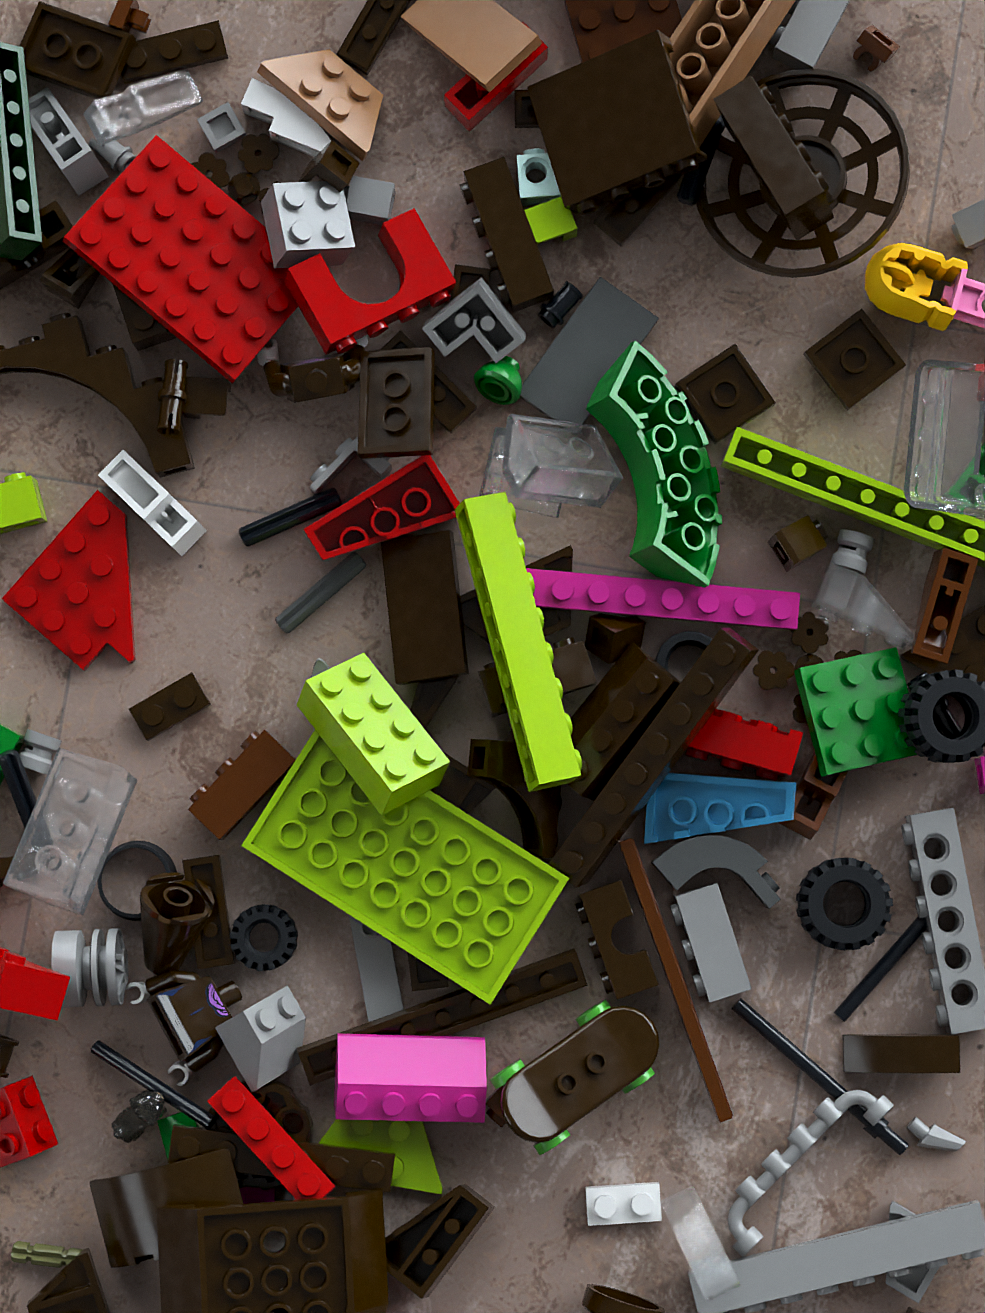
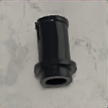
M566 281L547 304H541V311L538 313V316L551 328H555L557 324L561 326L564 323L563 317L582 299L583 295L573 284Z

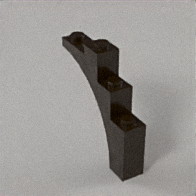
M62 313L50 317L49 323L41 324L45 336L44 339L40 340L39 336L23 338L18 341V346L5 349V346L0 345V375L8 373H40L67 379L96 392L117 407L132 423L142 439L155 473L160 478L195 469L182 417L179 435L169 436L170 421H168L165 435L158 433L156 430L161 404L157 398L158 391L163 387L162 377L147 379L141 382L142 387L136 388L129 357L123 347L117 349L116 345L104 346L96 349V355L91 356L82 321L77 315L71 316V313Z

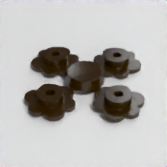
M264 133L258 137L253 134L243 137L241 141L243 149L239 150L238 158L240 161L245 162L244 166L247 172L238 173L231 180L229 174L225 171L227 167L225 160H216L212 153L205 152L201 154L198 162H193L192 165L205 176L208 172L213 173L211 177L207 178L219 188L228 185L230 197L241 207V204L252 203L257 197L261 203L269 188H264L260 191V183L252 174L260 172L261 169L264 171L271 170L273 168V160L277 159L280 153L279 147L275 143L270 142L269 136ZM256 152L262 153L260 156H255Z
M812 612L804 613L802 618L798 617L797 630H790L793 633L791 643L795 646H801V649L807 655L800 657L794 667L791 662L786 661L787 657L784 652L778 651L774 654L769 650L762 651L757 657L758 664L752 669L753 674L759 677V686L767 691L774 687L783 689L787 686V679L794 675V670L824 663L820 657L813 655V653L818 650L819 646H824L828 643L829 638L825 633L829 630V622L823 617L816 618ZM807 630L811 632V636L806 634ZM850 650L847 654L844 651H838L834 655V660L862 655V653L858 650ZM770 668L775 670V674L770 672ZM798 694L793 699L796 708L793 710L792 715L796 722L807 724L801 697Z

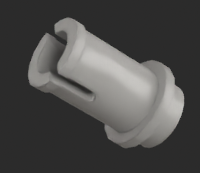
M104 129L98 130L94 135L105 145L93 138L89 141V147L111 164L113 171L119 170L122 173L136 158L132 154V148L129 146L123 147Z

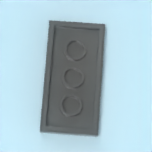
M599 277L522 384L520 398L575 436L591 415L585 408L599 380L631 342L637 341L640 345L659 318L602 277Z

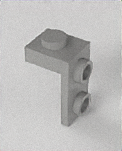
M358 436L354 440L349 437L338 447L335 452L338 457L329 467L324 463L313 473L310 478L313 483L309 487L313 494L321 493L356 455L359 457ZM391 457L361 459L382 480L392 470V466L388 462Z

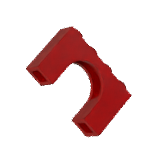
M415 208L384 222L378 233L379 239L398 271L400 280L399 291L387 301L366 304L347 296L338 286L320 253L288 268L284 282L325 355L333 351H337L338 354L344 353L357 344L356 340L366 335L369 338L377 337L389 328V324L397 320L405 323L416 317L420 313L419 309L429 304L432 308L438 307L451 298V291L457 282Z

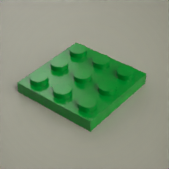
M897 647L794 670L821 777L917 755L914 753L916 748L908 746L904 741L908 738L907 733H901L899 725L904 724V718L898 717L899 709L905 706L901 699L904 694L909 692Z

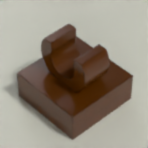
M118 0L108 24L111 27L128 33L132 28L146 34L151 19L148 18V13L138 10L140 6L137 0Z
M872 24L857 39V42L862 46L855 50L853 58L858 60L864 52L871 53L873 62L868 67V70L872 72L882 62L885 63L890 60L900 46Z

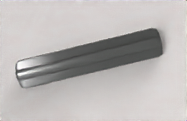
M352 552L275 619L276 623L285 633H290L365 569V561L358 553Z

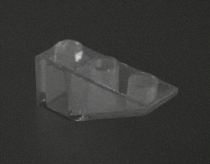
M830 563L826 567L811 607L818 609V616L832 622H837L838 618L852 623L850 629L866 636H871L872 632L886 637L884 643L897 647V649L905 650L906 646L912 648L913 632L865 576L834 563Z

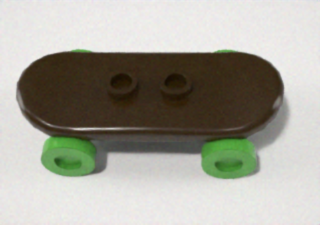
M604 999L575 1019L580 1026L577 1030L526 1066L519 1059L494 1075L490 1081L495 1089L504 1085L500 1104L507 1126L515 1135L525 1141L534 1142V1148L539 1155H542L570 1136L567 1130L569 1127L619 1091L623 1090L624 1094L651 1078L655 1074L651 1066L658 1054L659 1037L653 1021L645 1013L628 1006L611 1007L607 1000Z

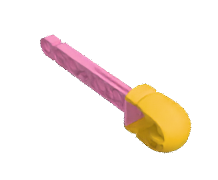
M905 243L888 245L872 256L865 272V290L869 300L878 309L918 324L926 320L929 327L941 331L947 329L952 319L985 329V312L982 309V302L985 300V283L966 278L968 271L966 261L954 257L946 261L941 253ZM932 279L938 281L945 280L951 283L950 286H944L940 301L945 302V306L933 300L929 302L919 298L920 296L929 297L934 281Z

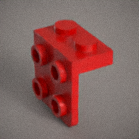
M33 1075L0 1088V1168L58 1145Z

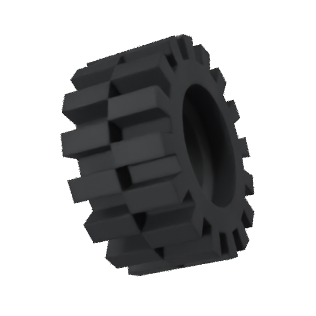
M256 905L244 910L234 921L233 929L230 932L232 942L230 946L232 951L235 952L238 961L244 963L246 967L256 969L257 971H270L282 966L292 957L297 947L298 931L295 928L294 920L289 917L285 910L274 905ZM260 923L272 925L278 933V942L271 951L260 952L250 942L252 929Z

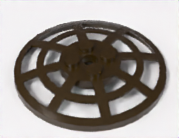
M806 68L788 70L767 76L756 83L758 87L762 84L767 86L775 100L774 105L778 112H783L790 125L791 121L802 119L825 121L818 137L799 135L795 136L797 142L801 141L806 148L815 171L819 170L830 188L829 192L835 203L830 205L831 210L838 203L855 208L856 211L844 224L830 232L827 223L815 229L816 238L797 241L782 238L788 227L761 183L759 182L760 190L740 195L741 170L743 164L750 165L736 143L722 135L716 150L733 158L728 175L730 199L709 204L705 179L696 203L697 210L707 231L718 246L734 260L752 270L772 276L790 278L816 276L837 270L857 260L872 249L889 231L900 213L907 195L910 179V153L904 130L895 112L878 93L868 85L848 75L830 70ZM801 85H820L838 89L830 109L806 106L788 110L784 106L779 90ZM851 95L862 99L876 110L887 124L891 133L871 143L861 127L850 118L844 116ZM838 127L843 128L853 136L861 149L842 158L839 151L831 144ZM897 147L900 178L897 194L892 204L874 199L879 181L877 157ZM867 163L868 180L864 195L847 190V171ZM767 203L769 208L778 216L767 232L751 219L746 209ZM867 212L886 217L880 228L865 243L851 253L839 258L834 242L852 231L865 217ZM735 213L745 229L762 241L752 258L740 252L726 239L717 227L714 217ZM776 247L795 251L811 250L820 247L825 260V264L797 269L774 267L765 263Z

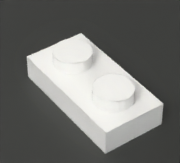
M659 1182L585 1187L588 1226L662 1221Z

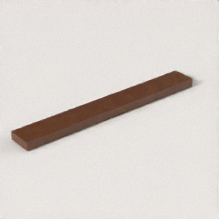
M632 838L620 841L618 844L717 1120L721 1123L732 1119L733 1114L635 841Z

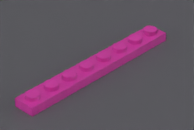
M526 568L527 572H530L534 579L535 591L533 596L536 607L797 630L800 593L719 585H709L704 588L674 581Z

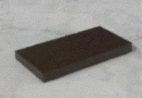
M445 530L381 542L396 684L401 686L469 674L453 532Z

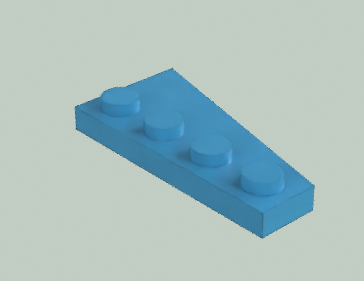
M669 772L647 802L644 844L793 820L796 782Z

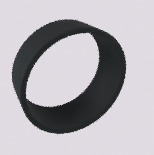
M130 841L117 846L105 857L98 874V889L103 902L114 914L127 920L141 921V913L128 914L114 908L106 899L101 883L106 863L113 855L124 849L141 848L155 854L163 863L166 873L177 872L171 857L159 846L146 841Z

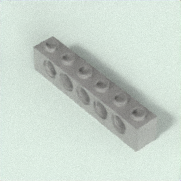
M954 808L905 816L906 823L901 825L902 836L905 845H911L913 860H908L911 880L912 882H918L920 896H915L917 914L919 918L926 917L927 932L922 933V942L926 955L931 954L934 968L929 969V979L932 990H938L941 1005L935 1007L939 1027H945L946 1033L951 1035L985 1029V969ZM930 838L938 840L941 845V853L935 859H930L924 852V844ZM938 874L943 875L948 881V888L942 895H936L931 889V880ZM948 910L954 915L955 924L951 930L944 932L938 926V917L943 911ZM951 947L958 948L962 955L960 964L954 968H950L944 959L946 951ZM963 983L968 988L969 995L964 1003L956 1004L951 996L952 989L957 984Z

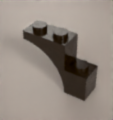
M471 739L467 776L476 777L490 783L510 802L521 827L524 850L535 857L553 858L555 848L558 845V815L562 805L560 796L561 785L529 792L526 781H524L525 776L515 742Z

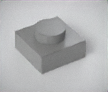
M229 102L197 119L215 153L238 142L246 135Z

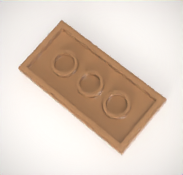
M417 0L400 16L409 28L488 92L492 91L542 44L541 39L535 32L494 0Z

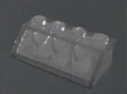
M58 748L3 884L46 904L83 916L138 780L122 766Z

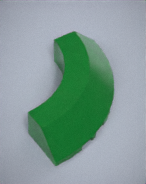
M633 341L599 380L585 410L593 415L614 439L623 454L632 476L637 500V527L629 557L656 577L705 588L709 586L720 545L716 544L718 526L722 524V515L718 514L716 495L720 493L716 466L711 467L705 448L709 444L700 421H694L689 412V408L684 402L687 399L683 391H676L665 376L668 371L637 341Z

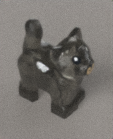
M145 1090L136 1097L129 1100L131 1106L126 1107L111 1123L114 1137L123 1140L125 1143L136 1141L149 1125L154 1126L156 1121L167 1112L164 1106V1099L160 1093Z

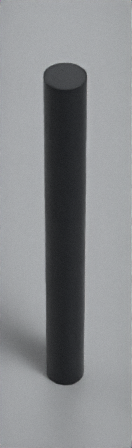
M917 917L834 1011L842 1021L845 1022L927 929L926 917Z
M100 1040L93 1044L91 1048L92 1054L206 1129H210L216 1121L214 1115Z

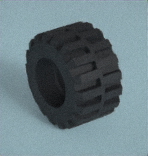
M945 670L922 676L920 681L913 682L908 687L911 692L903 695L901 702L905 703V706L899 709L898 717L904 718V724L899 725L900 732L907 733L908 738L904 741L908 746L916 748L914 753L920 757H928V761L943 763L965 762L971 760V757H978L984 753L982 748L985 747V681L978 682L976 680L977 675L963 673V670ZM943 695H950L957 699L963 707L965 714L962 730L952 739L941 735L933 722L934 706Z
M855 858L826 860L821 862L820 865L813 867L808 871L807 877L802 879L799 885L801 886L800 891L796 895V901H798L797 916L800 917L804 930L816 942L837 950L861 949L860 947L864 945H870L875 942L874 939L878 935L881 936L886 930L884 926L886 922H890L892 916L889 912L890 906H893V898H890L888 892L891 889L888 883H885L882 879L883 875L878 870L873 869L869 863ZM838 882H849L856 885L864 896V911L858 921L851 925L840 926L831 922L823 909V899L826 891Z

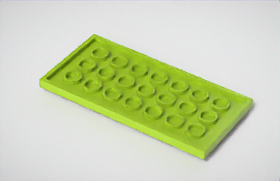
M316 730L312 733L241 845L490 1005L570 879L431 790L381 815Z

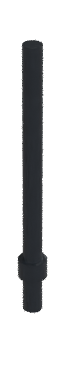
M742 998L732 1007L734 1012L835 1100L847 1092L842 1085ZM857 1104L848 1109L852 1115L865 1125L863 1129L874 1139L879 1137L899 1156L908 1148L909 1144L887 1126L889 1122L884 1117L875 1126H872L863 1117L867 1111L865 1107Z

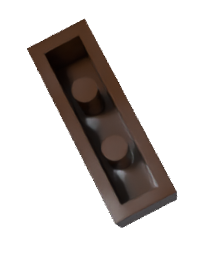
M266 730L261 734L254 731L240 746L244 749L241 755L235 761L229 757L216 770L215 773L219 777L210 787L203 784L190 797L193 804L188 810L219 840H224L282 780L296 760Z

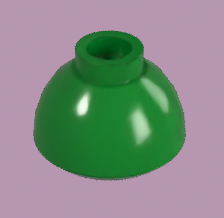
M505 356L497 363L494 360L485 363L474 374L473 380L477 390L486 399L496 404H514L521 395L522 379L518 372L520 365L511 357Z

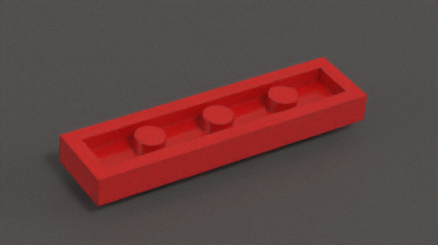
M236 1076L230 1079L207 1100L215 1112L295 1200L325 1198L336 1188L330 1179Z

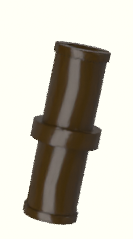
M176 359L165 361L163 387L158 391L157 398L161 404L156 430L158 433L165 435L168 421H170L169 436L180 434L182 406L187 403V394L184 392L188 363L179 360L177 374H175Z

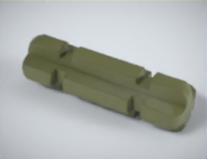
M17 1241L12 1247L11 1260L16 1263L26 1264V1262L31 1261L32 1265L61 1268L62 1265H68L83 1249L70 1248L65 1250V1247L38 1243L30 1246V1242Z

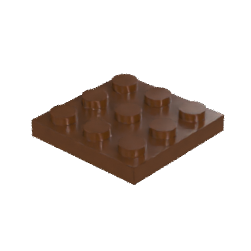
M564 0L581 63L656 30L661 31L670 38L682 20L677 0Z

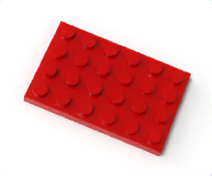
M157 135L154 136L63 238V242L232 384L298 308L296 301L284 282L288 268L274 269L266 227Z

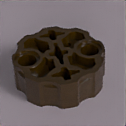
M245 1081L241 1082L251 1094H261L257 1098L261 1105L265 1102L266 1098L271 1099L265 1109L293 1140L310 1142L311 1127L313 1126L312 1117L308 1107L304 1106L295 1096L292 1088L279 1081H274L251 1092ZM211 1107L208 1112L216 1117V1121L210 1129L234 1132ZM289 1113L300 1115L304 1124L302 1130L298 1132L289 1131L284 1125L285 1115ZM235 1172L239 1188L247 1186L260 1187L266 1190L281 1185L275 1177L270 1178L269 1176Z

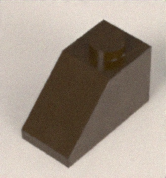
M809 515L774 533L768 543L786 572L824 550L828 546L824 541L828 538V535L817 519L812 522Z

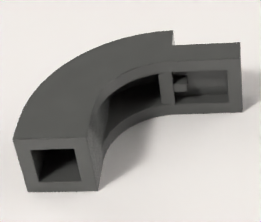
M706 835L685 839L666 849L651 862L674 890H678L697 873L705 869L718 867L738 875L766 908L770 909L781 900L775 893L780 889L777 883L767 872L762 875L757 872L768 861L751 846L733 838Z

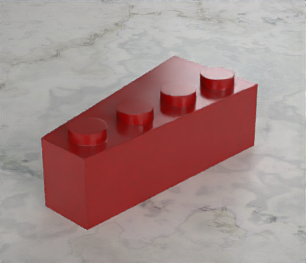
M425 455L420 456L303 530L320 558L325 560L456 518L455 509L460 502L432 457Z
M715 709L688 746L685 755L703 761L707 760L708 755L722 759L720 765L723 767L742 771L743 766L757 769L755 776L777 781L778 776L787 777L792 774L804 732L790 729V733L778 730V727L774 726V724L752 719L746 721L738 714Z
M0 947V1008L58 1021L70 976L26 961V957L11 953L8 949Z

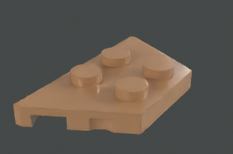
M330 49L265 60L260 64L257 73L361 161L366 158L371 147L383 99V94Z

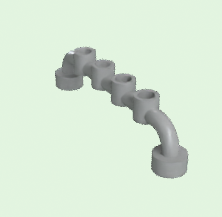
M852 1090L845 1092L834 1102L827 1097L813 1111L818 1118L808 1128L803 1123L800 1124L787 1137L791 1142L789 1148L783 1154L777 1149L773 1151L761 1164L766 1171L757 1180L750 1175L738 1186L735 1192L740 1197L729 1210L728 1225L730 1232L737 1240L732 1247L742 1257L764 1237L754 1226L749 1230L744 1227L742 1218L745 1212L851 1106L858 1104L865 1107L867 1111L863 1117L872 1126H875L894 1106L884 1095L877 1099L867 1091Z

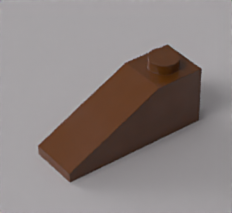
M947 548L934 552L923 588L912 654L948 664L978 558Z

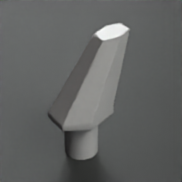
M914 1117L907 1126V1129L920 1139L917 1143L919 1147L957 1151L966 1142L935 1124L930 1127L926 1126L917 1117Z

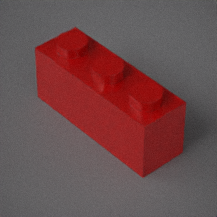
M542 41V44L490 92L466 74L444 94L445 107L470 132L547 60L548 47Z

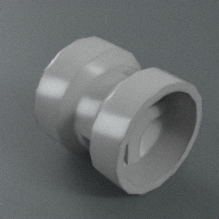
M840 529L837 538L839 548L832 555L830 565L846 572L864 575L868 565L866 555L867 552L872 550L875 539L863 533Z
M27 729L24 736L26 747H24L23 751L19 752L23 766L50 775L53 767L51 761L52 754L59 751L62 741Z

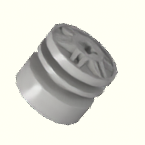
M120 928L109 929L106 942L102 929H94L90 946H86L82 930L55 931L52 943L51 969L70 976L61 1008L83 1007L88 990H92L96 1006L105 1005L107 990L112 1006L123 1005L125 989L128 983L129 965L127 949L125 948Z

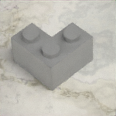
M482 277L426 320L422 328L444 357L474 335L495 363L522 344L526 337L525 331Z

